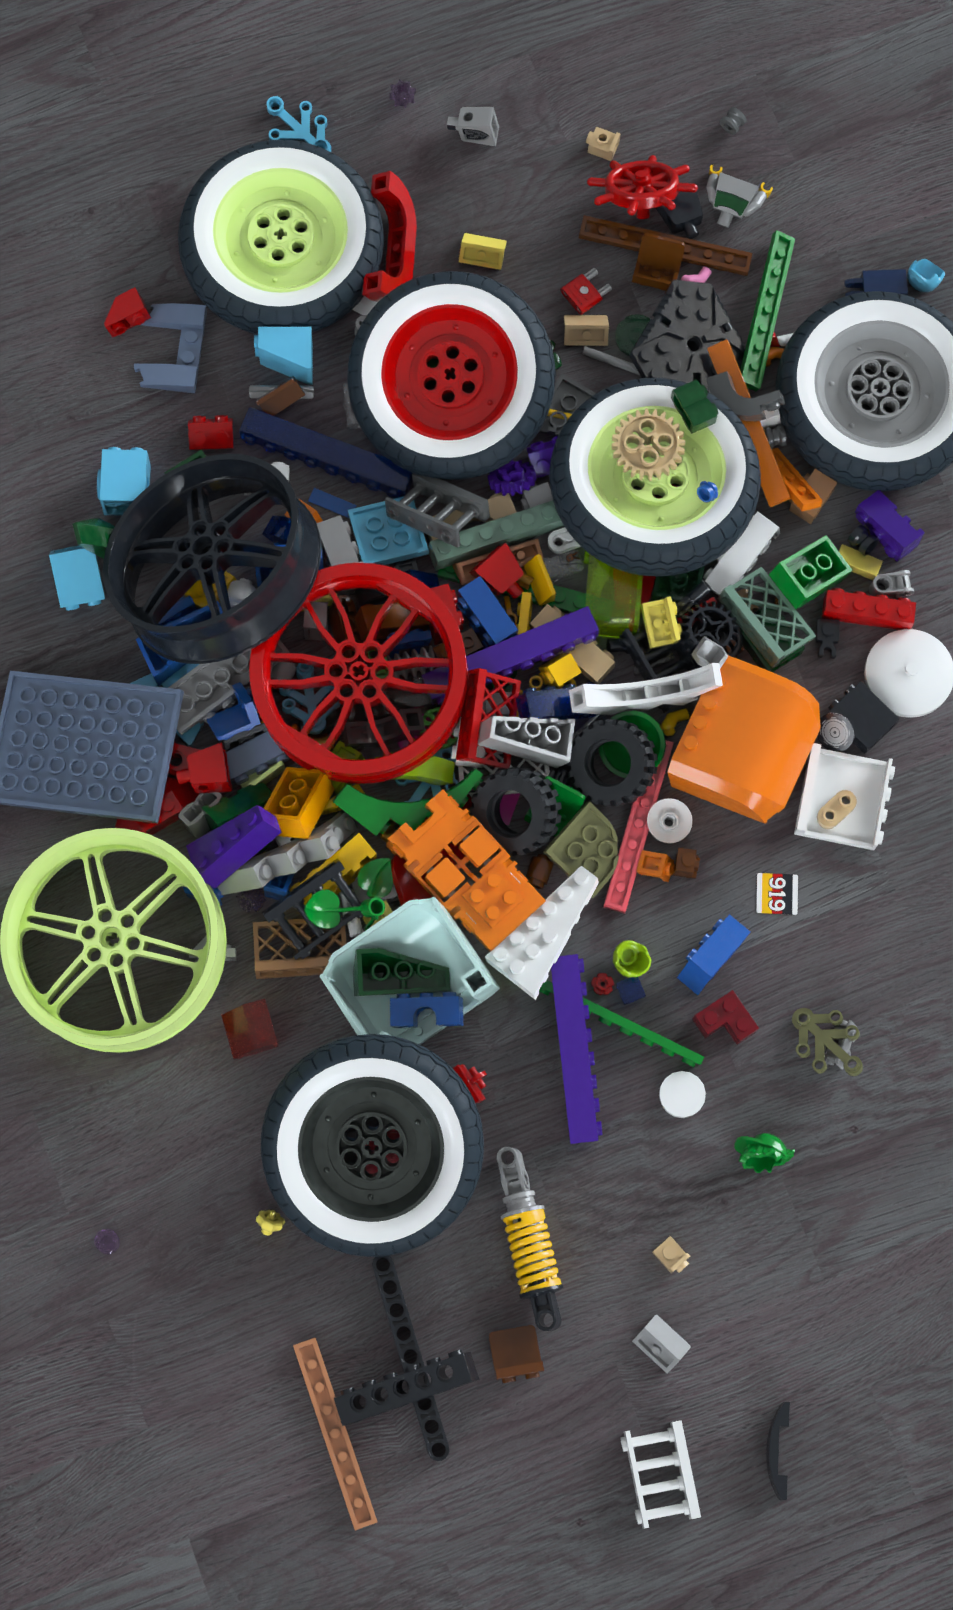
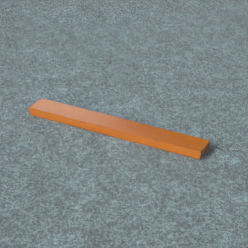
M726 339L708 347L707 350L717 374L727 371L732 377L736 393L742 397L751 398L729 341ZM741 420L749 432L757 451L761 473V487L768 505L771 508L791 499L761 421Z

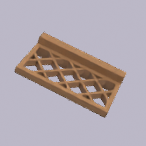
M304 919L288 920L298 935L301 934L307 940L311 939V937L303 932L308 926ZM253 922L256 979L321 975L332 955L327 950L334 943L340 947L346 944L345 925L341 927V930L335 936H329L332 940L324 948L319 944L315 946L320 950L316 957L307 956L304 959L298 958L295 960L294 957L286 959L281 955L288 946L296 950V947L290 939L288 940L280 933L282 928L278 922ZM268 928L273 934L264 941L258 936V929ZM276 936L285 942L278 951L269 945ZM265 947L274 953L270 960L260 961L259 954Z

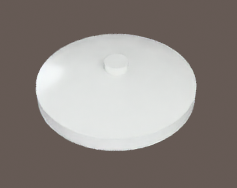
M914 629L897 630L882 637L871 649L864 667L865 684L895 715L901 717L924 716L940 707L949 696L953 687V661L946 647L932 635Z

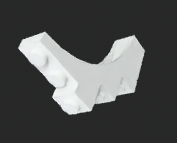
M711 663L681 674L647 681L602 685L583 684L569 690L572 713L615 715L627 709L650 710L662 704L683 706L697 700L699 695L723 686L719 664Z

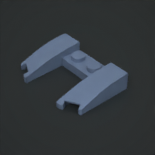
M152 304L151 318L141 325L181 330L176 364L134 363L135 372L140 371L144 380L140 382V386L143 388L195 393L207 315L206 305Z

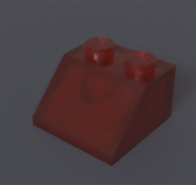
M265 998L243 1004L221 1015L234 1060L278 1047Z

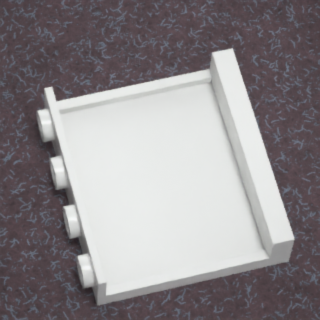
M814 743L807 759L794 834L875 850L878 844H882L884 831H880L881 824L885 823L888 810L884 809L885 801H889L891 795V788H888V783L894 777L895 767L892 766L893 759L889 758L887 762L821 749V744ZM842 790L851 791L857 799L854 810L836 827L832 829L822 828L817 822L819 810L838 792ZM842 798V803L849 804V800ZM831 813L825 814L827 819H833Z

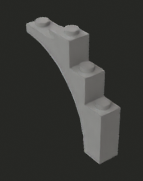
M344 810L340 811L330 820L315 828L308 839L297 838L273 850L252 857L217 888L221 891L222 895L262 888L274 877L296 873L308 862L329 859L341 849L340 844L357 830L354 819Z

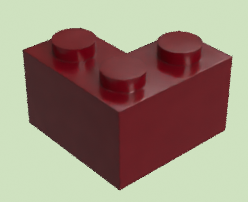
M733 990L694 1015L692 1019L704 1038H707L724 1026L737 1045L755 1034L759 1029Z

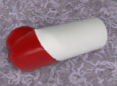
M773 332L770 347L786 346L794 333L776 337V334Z

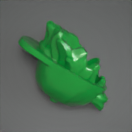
M768 1133L758 1134L754 1138L741 1136L734 1143L735 1150L742 1154L738 1161L742 1163L743 1168L754 1169L756 1173H761L765 1169L771 1173L774 1166L784 1165L794 1157L795 1149H786L784 1143L777 1136Z

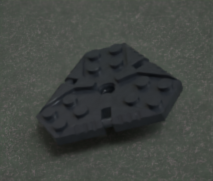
M673 280L652 314L654 318L648 321L629 354L641 378H665L689 383L695 377L700 385L703 384L707 392L710 393L706 378L717 375L707 348L727 339L741 369L746 345L742 342L737 329H733L730 323L732 320L727 315V311L720 302L712 284ZM723 327L726 333L723 334L720 328Z

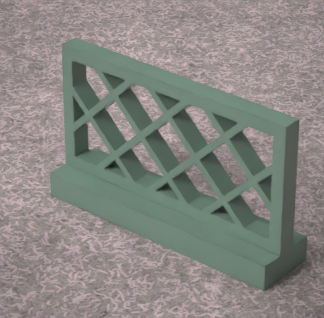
M762 567L732 586L730 584L724 588L717 598L726 610H731L730 615L736 617V623L772 668L816 637L811 628ZM759 575L765 582L764 587L753 585L754 578ZM738 588L748 589V598L740 597L735 590ZM752 590L764 593L763 601L752 599ZM767 595H775L778 599V605L767 603ZM751 604L762 607L761 615H756L750 610ZM766 608L777 610V618L766 617ZM781 611L788 612L792 616V622L780 620ZM765 622L776 624L775 633L768 632L765 629ZM780 625L791 627L790 636L779 634ZM795 628L803 630L807 637L804 639L794 637ZM778 639L789 641V649L783 652L778 645Z

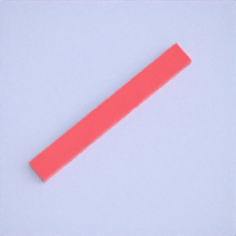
M666 740L664 757L657 768V773L652 776L653 784L646 788L647 792L643 796H639L632 804L618 853V863L612 875L603 908L624 914L626 912L637 874L638 862L649 831L647 826L648 812L658 800L674 742Z

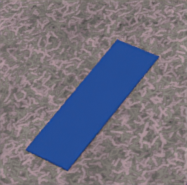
M316 488L313 489L308 500L349 518L348 510L354 509L357 506Z

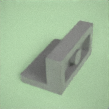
M655 1315L632 1341L667 1374L691 1348L658 1315Z

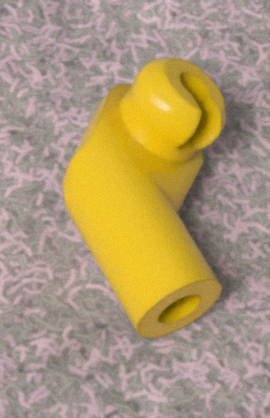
M686 708L670 712L666 715L661 724L664 735H674L676 732L674 727L677 722L689 719Z

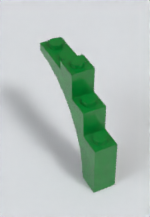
M474 767L462 781L445 792L448 796L451 795L460 805L459 808H462L469 799L467 794L471 789L475 791L479 783L483 782V779H481L483 773ZM346 783L332 801L377 836L379 832L384 834L388 829L390 818L400 826L406 822L413 831L425 822L424 819L426 817L429 818L432 815L425 808V805L433 797L414 802H393L364 794Z

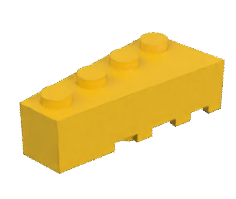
M358 833L334 855L326 859L319 868L313 869L304 881L294 884L289 891L291 892L335 859H338L345 869L341 871L343 873L341 876L349 886L358 877L360 869L366 863L377 859V853L362 835ZM328 880L323 884V890H331L336 895L341 892L334 881ZM311 893L303 898L305 905L311 898Z

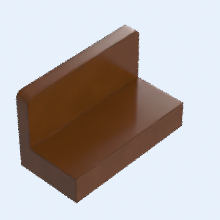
M292 376L258 398L256 403L258 406L260 405L269 419L306 394L295 377Z

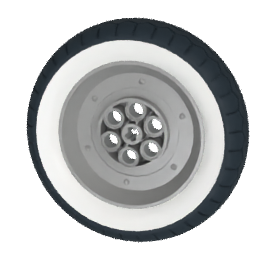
M872 291L855 293L836 299L816 310L802 322L789 339L782 353L777 369L775 391L779 390L785 401V404L780 405L778 409L781 424L793 447L805 461L836 482L868 491H892L912 487L933 478L953 463V322L934 307L916 298L893 292ZM870 369L874 374H867L865 370ZM887 372L894 373L896 377L888 376ZM857 385L862 390L856 391L853 389L852 386ZM896 391H902L905 396L897 395ZM861 405H868L871 410H865ZM884 407H888V408H890L893 412H892V413H887V412L884 411L883 408H884Z

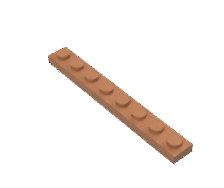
M312 1338L293 1345L354 1530L377 1523L378 1521L346 1426L341 1424L334 1401L336 1397L317 1340Z

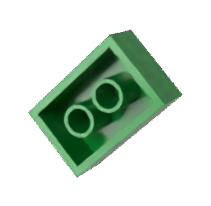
M825 535L781 561L770 572L769 576L796 610L841 583L853 570L828 536Z

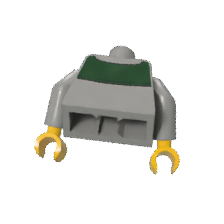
M711 165L706 189L713 209L721 212L717 224L729 228L733 216L740 219L743 216H750L770 196L773 187L767 191L763 188L764 182L761 183L759 188L757 185L722 173V167H720L719 171L715 172L713 171V165Z

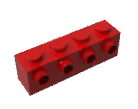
M832 588L827 590L824 596L821 619L840 620V622L895 630L911 629L914 625L916 602H911L907 598H898L896 600L889 599L886 595L869 596L860 591L848 593L840 588Z

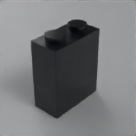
M860 681L856 686L854 684L850 685L844 692L846 696L841 701L836 699L828 709L830 710L829 713L841 714L849 720L854 730L853 743L866 754L897 724L900 718Z

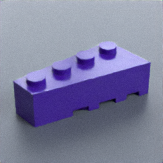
M256 805L186 845L193 866L200 873L205 883L216 888L281 833V829L276 816Z

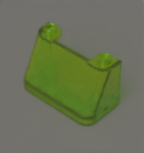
M585 551L584 564H588L585 607L589 606L599 628L598 636L620 638L619 635L627 628H629L632 635L637 633L640 619L643 575L632 574L613 568Z

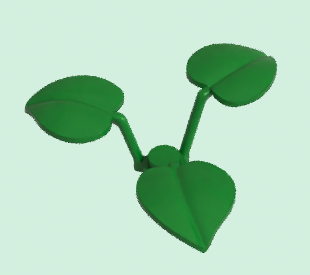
M375 859L366 863L360 869L357 883L362 890L367 891L366 895L370 899L362 901L360 906L339 908V898L333 891L320 890L314 893L305 905L304 911L307 918L317 927L330 929L339 924V912L361 911L363 916L371 917L364 928L365 931L369 929L374 921L378 920V916L382 915L385 911V904L380 898L387 896L393 887L391 859Z

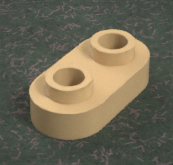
M848 790L838 792L819 810L817 814L818 824L825 829L836 827L854 810L857 804L856 796ZM842 798H847L849 804L842 803ZM831 813L833 819H827L825 814Z

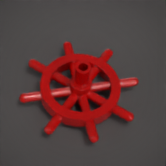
M654 155L649 156L647 161H634L622 165L613 160L609 164L613 170L609 172L606 178L591 177L587 180L589 186L605 187L606 194L596 197L594 199L595 205L599 206L611 201L617 206L628 208L627 213L630 216L636 213L638 219L649 218V209L665 206L669 210H674L676 205L672 200L676 198L678 193H694L698 190V186L691 183H679L678 176L689 172L690 168L688 165H682L673 169L666 164L656 162L657 158Z

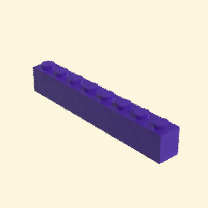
M586 606L466 656L468 670L482 668L486 669L487 672L509 677L513 674V671L520 668L521 670H527L534 666V663L537 661H548L554 658L556 653L561 651L567 653L574 650L575 646L580 643L589 644L595 641L599 635V628L589 606ZM440 667L421 675L422 683L448 685L449 668ZM486 678L485 686H488L492 683V680ZM427 693L432 705L436 703L442 705L445 694Z
M578 954L559 956L556 963L551 967L570 1144L599 1141L598 1136L603 1135L601 1121L597 1122L596 1112H600L599 1098H594L593 1089H597L596 1075H591V1066L595 1065L594 1052H589L588 1042H592L591 1028H586L585 1019H590L589 1007L584 1005L583 996H587L586 982H581L580 973L585 972L583 958L579 959Z

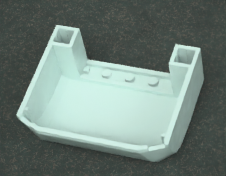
M436 897L410 900L332 953L328 960V965L320 975L323 983L357 1035H389L403 1038L419 1045L445 1027L436 1025L435 1012L428 1008L419 1014L418 1027L393 1028L390 1026V998H397V994L354 996L353 967L356 949L381 948L448 967L450 991L424 993H433L434 997H442L444 992H456V996L463 998V1015L500 989L461 928ZM406 993L411 994V998L420 997V993Z

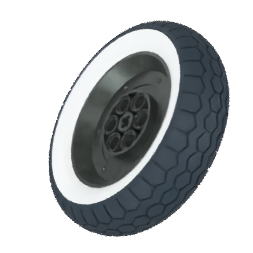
M364 1034L349 1036L327 1043L306 1055L291 1068L274 1091L265 1112L261 1131L263 1171L269 1189L283 1213L299 1230L314 1241L330 1249L356 1256L380 1257L395 1255L415 1249L437 1237L457 1219L468 1204L478 1183L483 1163L484 1137L480 1115L476 1103L461 1077L447 1062L427 1048L412 1041L389 1035ZM376 1117L379 1120V1125L377 1127H370L367 1124V1118ZM348 1128H355L358 1131V1136L350 1138L347 1136L346 1130ZM395 1129L399 1132L400 1137L392 1140L387 1136V1131ZM370 1141H374V1145H377L375 1150H370V1146H368ZM353 1151L357 1154L358 1159L353 1162L348 1161L345 1153ZM395 1153L398 1155L399 1160L396 1163H390L387 1161L386 1155ZM374 1164L378 1171L375 1174H369L365 1170V1166Z

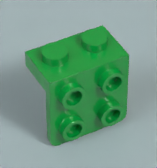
M546 776L544 779H549L552 783L550 788L557 790L559 796L555 798L557 802H561L562 808L558 810V814L561 815V822L555 825L558 827V830L553 836L556 837L581 809L586 797L579 791ZM531 807L524 818L529 823H531L532 818Z

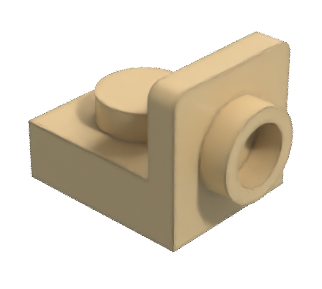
M671 1236L652 1252L670 1273L675 1270L680 1273L689 1264L687 1259L690 1255L685 1253Z

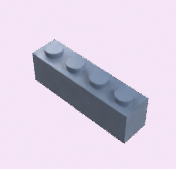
M268 731L227 751L231 785L245 783L249 780L248 776L254 773L262 774L269 769V766L279 761L284 763L290 759L275 743Z

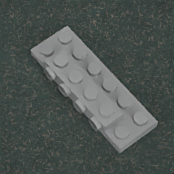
M279 639L275 653H290ZM251 650L227 660L199 664L168 687L181 689L184 692L177 731L180 735H183L197 723L202 724L205 721L208 724L206 719L213 717L220 709L226 710L235 704L234 699L236 698L232 685L241 682L245 689L249 688L251 691L249 676ZM272 662V667L277 665L279 662Z

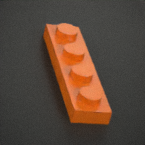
M778 448L772 449L792 501L802 512L821 507L822 499Z

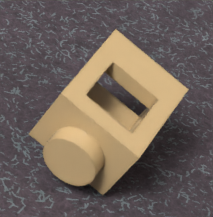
M596 127L594 132H589L586 139V144H589L588 153L612 161L619 145L621 134L618 132L615 134Z

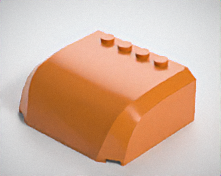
M728 655L727 660L720 668L723 686L701 694L672 756L667 773L671 787L766 824L768 819L785 808L821 729L819 703L809 691L799 684Z

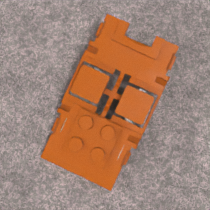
M442 789L425 805V808L432 815L414 831L405 822L388 838L385 846L394 855L397 854L400 858L403 857L406 860L404 867L432 897L437 898L455 921L459 918L469 933L472 932L486 949L491 952L546 900L527 882L528 879L521 871H517L515 866L518 863L510 859L511 856L474 816H470L469 810L466 808L463 811L459 808L460 805ZM477 827L478 829L469 836L468 834ZM463 840L459 846V850L465 855L462 860L448 846L451 842L456 846ZM443 849L457 863L454 866L448 858H444L435 868L432 867L443 857L440 853ZM498 850L499 853L491 860L490 857ZM469 860L476 868H479L483 863L485 864L479 871L482 875L479 879L467 868L466 864ZM460 869H463L466 875L470 877L475 883L471 886L468 882H466L458 891L455 892L454 889H456L465 880V876L459 871ZM427 872L428 874L425 876V880H426V882H425V881L421 878V876L424 875V874ZM447 896H449V899L447 901L443 902L441 900L442 898L444 899Z

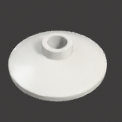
M671 798L662 799L656 802L649 810L647 826L650 833L657 840L664 843H676L683 840L689 834L692 828V815L688 807L681 801ZM670 819L673 825L667 826L665 820Z

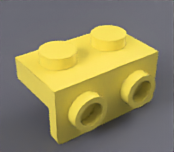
M671 596L640 605L650 649L676 644L680 641L682 628L679 623L677 624L675 616L677 615V606L674 601L672 602Z

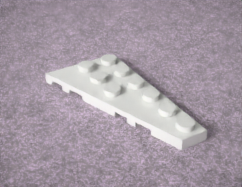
M580 866L545 899V903L485 956L486 962L536 1000L539 995V989L542 983L546 982L549 976L548 972L559 958L571 935L574 924H577L582 909L588 904L599 883L598 878Z

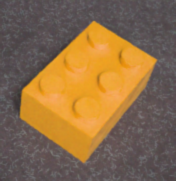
M286 767L264 807L265 810L277 818L281 833L278 836L308 839L328 803L334 787L328 776L318 769L309 771L304 768Z

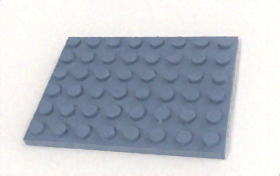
M10 671L0 715V805L158 824L184 692L181 689Z

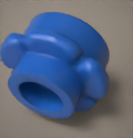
M702 481L697 488L698 497L706 503L714 501L718 497L717 486L713 482Z

